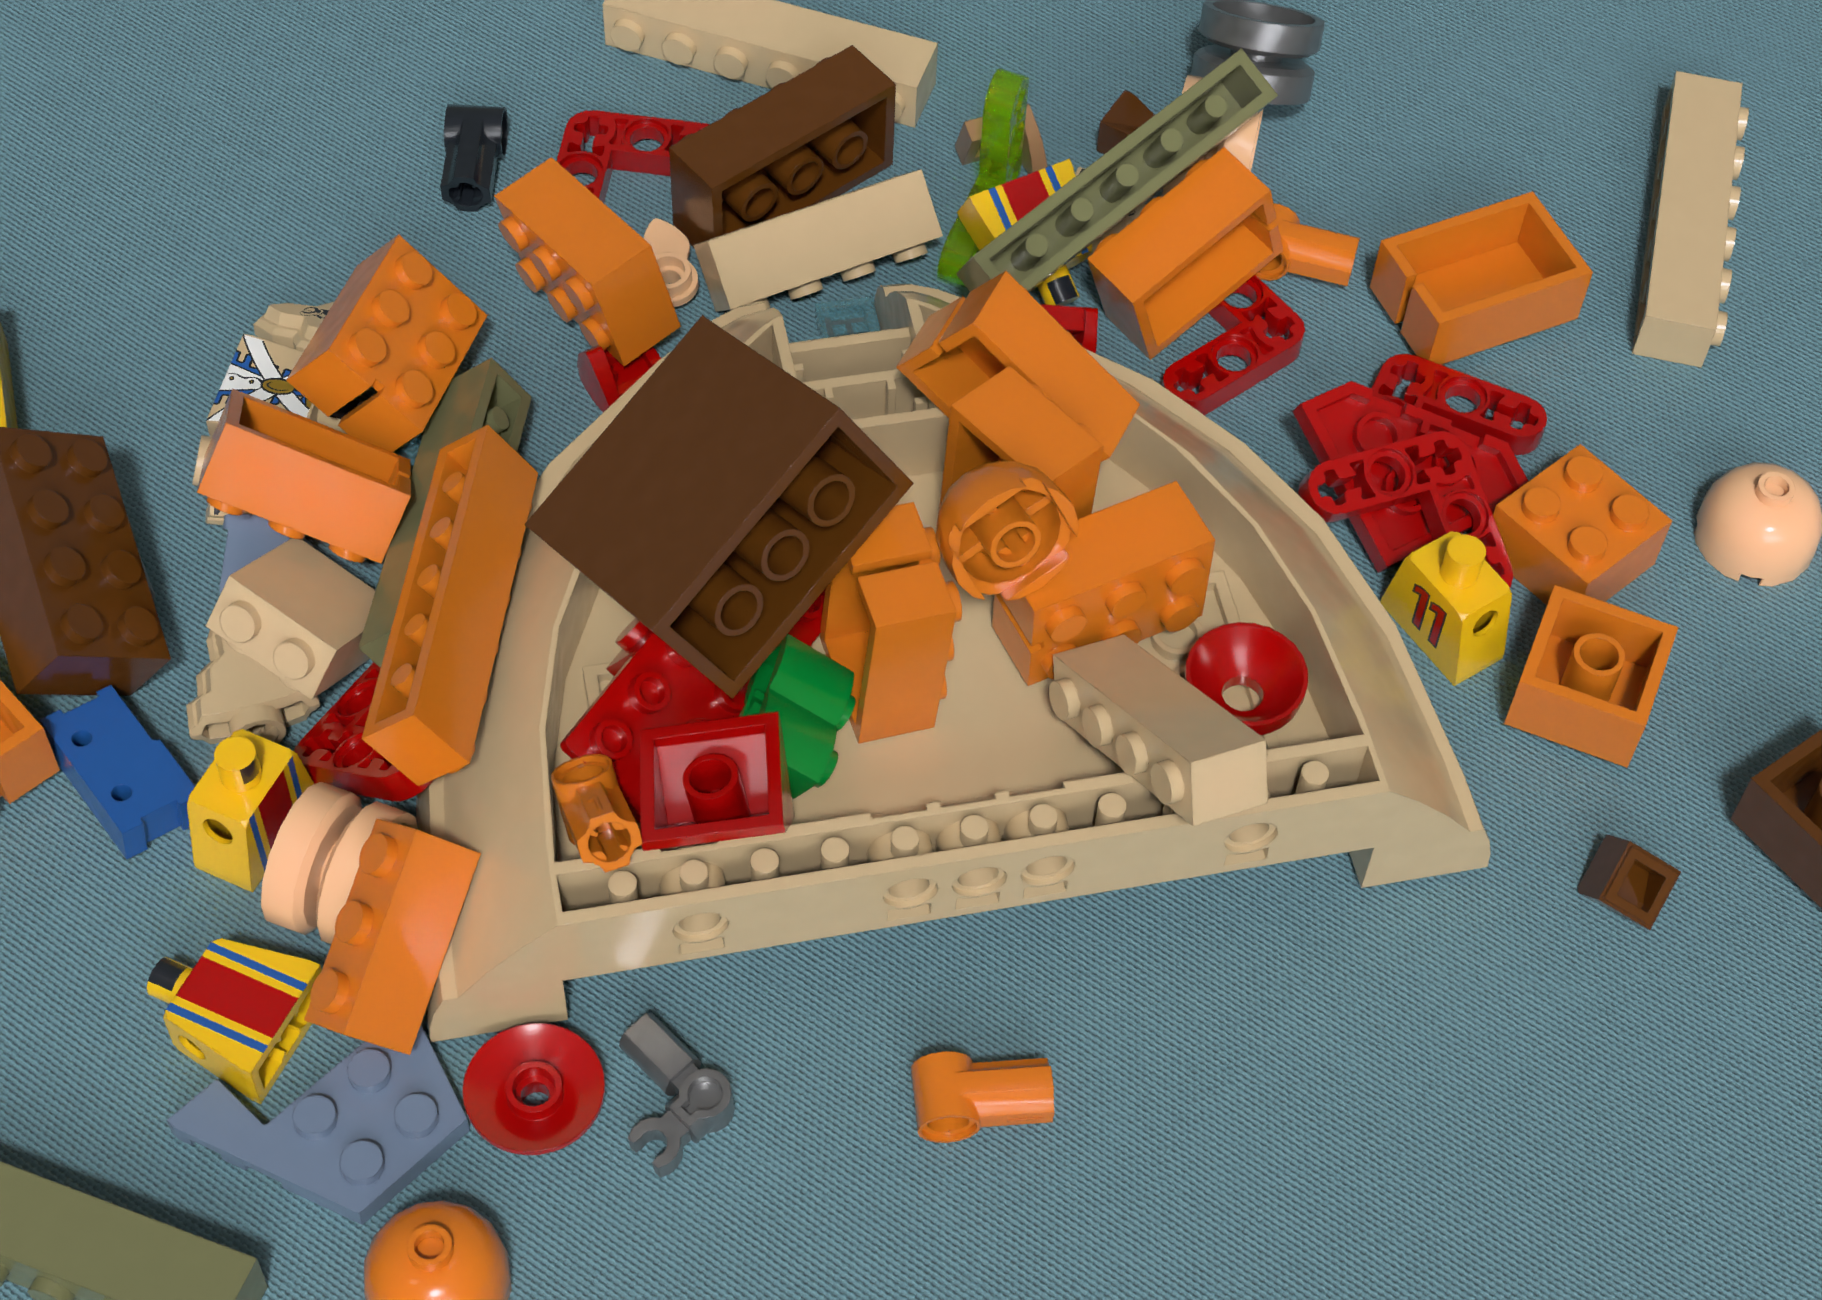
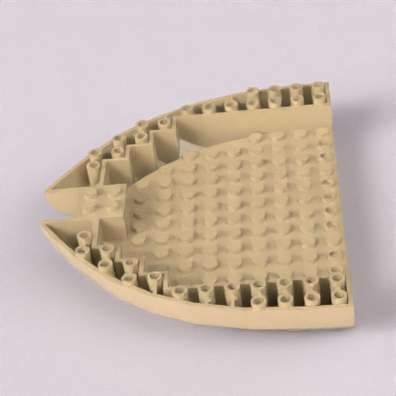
M913 284L880 285L877 288L874 303L880 331L792 343L788 341L782 314L775 308L766 309L763 301L741 305L712 320L713 323L840 407L914 483L896 505L914 502L923 527H932L936 533L949 418L903 375L896 366L927 318L959 299V296L939 289ZM1085 349L1140 404L1111 457L1100 464L1092 513L1177 481L1215 538L1203 615L1180 631L1169 632L1166 630L1139 641L1138 645L1185 679V665L1189 652L1200 637L1221 625L1245 622L1267 626L1282 633L1296 645L1304 657L1308 668V687L1300 709L1294 718L1282 728L1269 734L1260 735L1266 739L1268 803L1194 827L1170 807L1162 804L1153 793L1132 776L1127 775L1114 761L1098 748L1093 747L1087 739L1056 716L1049 698V686L1054 679L1047 678L1027 686L992 627L994 594L987 595L981 593L985 600L972 597L951 575L940 552L939 567L945 582L952 580L960 594L962 619L954 623L952 634L954 659L947 662L945 670L947 696L939 701L934 728L858 744L848 719L846 724L837 731L833 750L838 752V761L833 773L821 787L817 788L814 786L797 798H792L794 819L786 833L643 851L640 845L632 853L628 866L605 873L598 865L583 863L576 845L569 841L552 785L551 773L556 767L571 760L562 751L560 743L613 679L614 676L606 668L622 650L615 641L635 617L526 527L521 545L522 552L517 562L511 587V599L506 609L499 638V650L495 656L487 689L488 696L483 706L475 740V752L470 764L465 765L455 773H447L434 779L426 789L417 794L416 799L418 830L481 853L426 1008L430 1043L503 1031L523 1024L568 1020L563 985L565 980L1345 852L1350 853L1360 886L1365 888L1488 867L1491 855L1490 841L1463 771L1396 624L1324 519L1244 442L1153 379ZM670 352L655 363L548 464L536 482L532 498V509L528 515V520ZM818 636L810 647L826 656ZM1242 685L1232 686L1222 694L1224 701L1230 707L1239 711L1252 710L1261 703L1259 695L1253 689ZM636 820V823L640 831V823Z

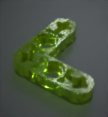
M1002 68L997 69L993 75L983 110L979 175L967 199L969 196L1017 179L1020 176L1029 78L1026 75ZM959 216L944 243L937 273L938 278L966 287L956 273L980 250L960 221Z

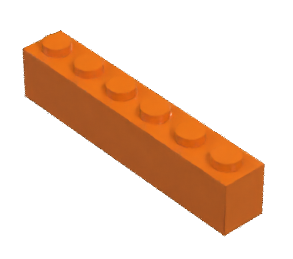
M489 425L458 439L439 451L362 735L363 741L417 786L447 773L452 774L461 770L465 765L470 764L475 752L478 727L483 706L488 696L487 689L495 656L499 650V638L506 609L511 599L510 592L517 562L522 552L521 545L526 528L524 524L527 522L528 515L532 509V498L538 472Z

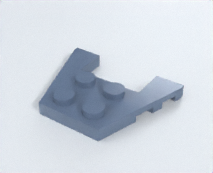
M422 1026L419 1028L410 1055L364 1041L265 1125L218 1079L214 1080L166 1120L171 1133L177 1139L191 1146L196 1142L221 1154L224 1161L245 1171L251 1168L281 1182L284 1189L361 1225L367 1222L470 1131L468 1119Z

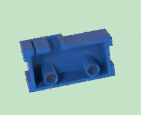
M109 685L96 692L97 698L66 713H63L60 709L39 720L45 730L58 766L123 856L128 860L147 850L148 842L179 826L183 831L189 828L187 801L195 785L160 739H151L112 685Z

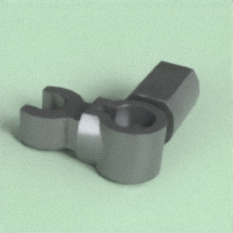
M645 1013L623 1033L619 1047L668 1096L677 1095L665 1105L666 1113L661 1118L650 1117L635 1125L628 1136L630 1148L636 1153L652 1140H661L667 1144L665 1151L652 1162L655 1173L661 1178L671 1174L679 1166L683 1158V1147L691 1140L697 1143L707 1133L718 1132L725 1128L732 1120L735 1108L731 1086L727 1078L717 1070L700 1069L701 1061L653 1013Z

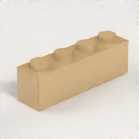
M922 169L693 246L715 311L719 312L763 301L766 309L770 308L767 298L769 296L787 290L790 300L815 293L823 289L821 278L840 272L843 282L876 271L873 260L890 254L893 255L895 263L916 258L928 253L925 242L942 237L943 234Z
M1123 634L1053 654L1054 681L1049 686V698L1056 716L1075 729L1093 747L1103 752L1120 766L1127 775L1132 776L1153 793L1162 804L1170 807L1194 827L1268 803L1266 739Z

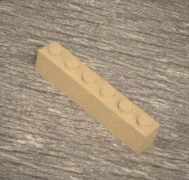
M605 0L602 4L605 45L769 89L791 80L814 67L822 59L832 57L853 45L896 83L895 123L914 128L936 84L938 43L777 0Z
M1680 71L1675 73L1662 112L1632 354L1702 368L1710 345L1719 347L1722 343L1728 313L1719 311V303H1725L1732 279V270L1723 268L1724 261L1728 262L1730 260L1737 231L1736 228L1728 226V220L1733 221L1741 193V187L1732 186V180L1738 179L1745 154V147L1736 146L1737 140L1741 141L1749 115V108L1740 106L1743 83Z

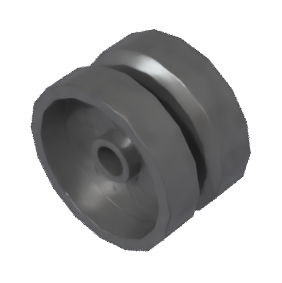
M1206 0L1203 3L1198 31L1216 45H1207L1194 53L1190 75L1204 78L1242 48L1278 94L1269 104H1305L1310 100L1315 71L1298 58L1312 56L1320 50L1325 22L1321 18L1304 11L1264 2Z

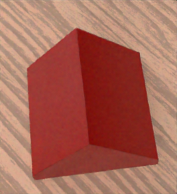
M778 712L640 730V834L643 851L786 833L794 819L781 720Z

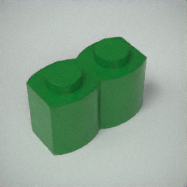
M787 634L751 676L746 690L745 705L739 717L771 712L779 713L791 797L795 799L814 786L817 788L821 787L830 778L838 761V752L833 750L837 731L850 718L856 699L851 695L854 682L853 671Z

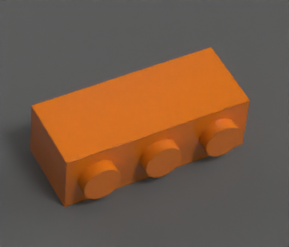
M376 818L370 837L365 841L361 849L359 868L348 899L337 916L335 935L324 966L313 983L310 996L311 1002L304 1021L355 1039L410 1055L481 853L418 829Z

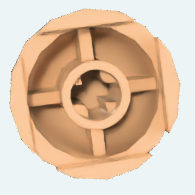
M1754 462L1729 470L1712 484L1706 492L1696 516L1697 527L1694 531L1695 543L1703 557L1724 576L1739 581L1741 574L1750 578H1760L1761 581L1758 586L1772 587L1793 581L1809 567L1822 536V508L1819 498L1809 482L1796 472L1774 463Z

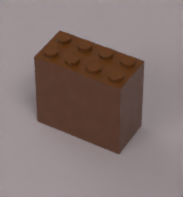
M702 315L524 525L733 699L914 483L840 407Z

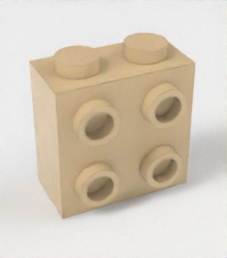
M291 538L228 577L206 627L226 640L227 644L234 651L249 656L278 676L279 680L286 687L300 692L312 700L370 659L358 647L376 590L302 539Z

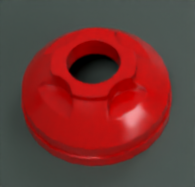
M1236 622L1216 627L1196 641L1186 661L1185 680L1256 733L1265 735L1285 726L1300 709L1308 687V668L1299 649L1282 633L1256 623ZM1242 685L1253 689L1259 695L1261 703L1252 710L1239 711L1230 707L1224 701L1222 694L1232 686Z

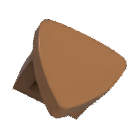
M1029 104L965 121L955 143V148L962 165L1014 151L1020 164L1028 173H1033L1047 167L1043 141Z

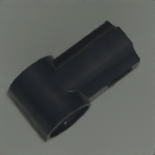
M447 105L444 120L446 157L440 188L442 200L453 204L458 211L478 212L482 205L491 203L498 158L504 159L507 150L508 116L505 107Z

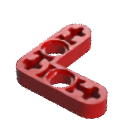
M597 110L583 111L569 119L565 127L557 162L571 175L587 173L594 176L596 179L592 183L585 185V187L604 203L613 170L671 176L669 147L678 143L686 135L694 134L710 124ZM590 136H595L592 153L585 151L584 143L588 142ZM642 139H653L662 144L659 148L652 151H641L633 147V144Z
M1253 275L1233 292L1249 297L1253 301L1251 306L1237 308L1223 300L1208 312L1227 332L1174 362L1165 370L1162 386L1203 415L1210 413L1291 364L1300 354L1305 333L1304 322L1296 312L1256 275ZM1267 332L1272 336L1271 338L1266 336ZM1233 355L1243 359L1248 364V367L1240 371H1231L1220 366L1217 360L1224 356ZM1180 386L1184 390L1180 392L1177 389ZM1199 386V391L1197 394L1194 391H1192L1194 388Z
M1398 354L1388 358L1371 388L1374 389V396L1402 407L1406 403L1420 407L1452 420L1451 426L1479 437L1486 433L1509 443L1514 455H1524L1534 451L1541 442L1547 423L1545 409L1536 400L1411 354ZM1402 380H1408L1412 383L1409 384L1404 399L1401 400L1395 397L1397 385ZM1454 396L1465 397L1475 404L1476 409L1471 412H1459L1452 409L1447 404L1446 399ZM1488 409L1494 411L1492 420L1485 418ZM1514 421L1524 424L1521 429L1511 426Z
M1436 431L1331 459L1317 465L1300 482L1298 495L1326 523L1340 521L1418 499L1433 541L1450 531L1456 532L1447 522V508L1452 504L1463 506L1470 512L1473 518L1472 532L1466 535L1474 536L1484 544L1486 548V562L1509 585V588L1512 585V565L1471 454L1464 441L1453 433ZM1433 453L1437 458L1446 457L1449 461L1450 466L1445 470L1441 466H1434L1423 469L1416 475L1415 465L1422 463ZM1383 462L1389 464L1395 470L1399 481L1396 491L1387 492L1374 484L1370 472L1373 463ZM1353 478L1354 489L1346 491L1335 501L1331 496L1321 497L1318 492V488L1324 483L1328 487H1337L1348 483Z
M373 662L300 740L294 752L298 754L314 784L324 782L356 795L388 801H404L422 792L432 781L417 786L362 740L381 667Z

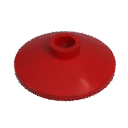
M545 1023L518 1025L506 1029L489 1039L471 1059L463 1081L465 1110L468 1119L477 1133L493 1146L519 1155H541L555 1152L578 1140L597 1119L605 1096L603 1068L592 1047L576 1033L560 1026ZM535 1092L543 1093L549 1097L545 1103L537 1106H528L523 1103L529 1094Z

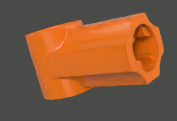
M1274 204L1277 217L1274 221L1279 227L1283 252L1255 275L1260 280L1271 281L1280 279L1289 272L1348 286L1360 238L1300 224L1298 216L1290 208Z
M591 754L580 758H573L556 767L551 773L552 785L568 839L573 845H576L583 863L598 865L605 873L628 866L632 853L642 844V839L636 820L620 790L612 759L606 755Z
M942 1051L922 1056L914 1061L911 1066L917 1131L919 1137L926 1141L935 1143L961 1141L978 1133L981 1127L1053 1122L1055 1112L1054 1085L1051 1066H1049L1047 1058L973 1063L972 1058L966 1054Z

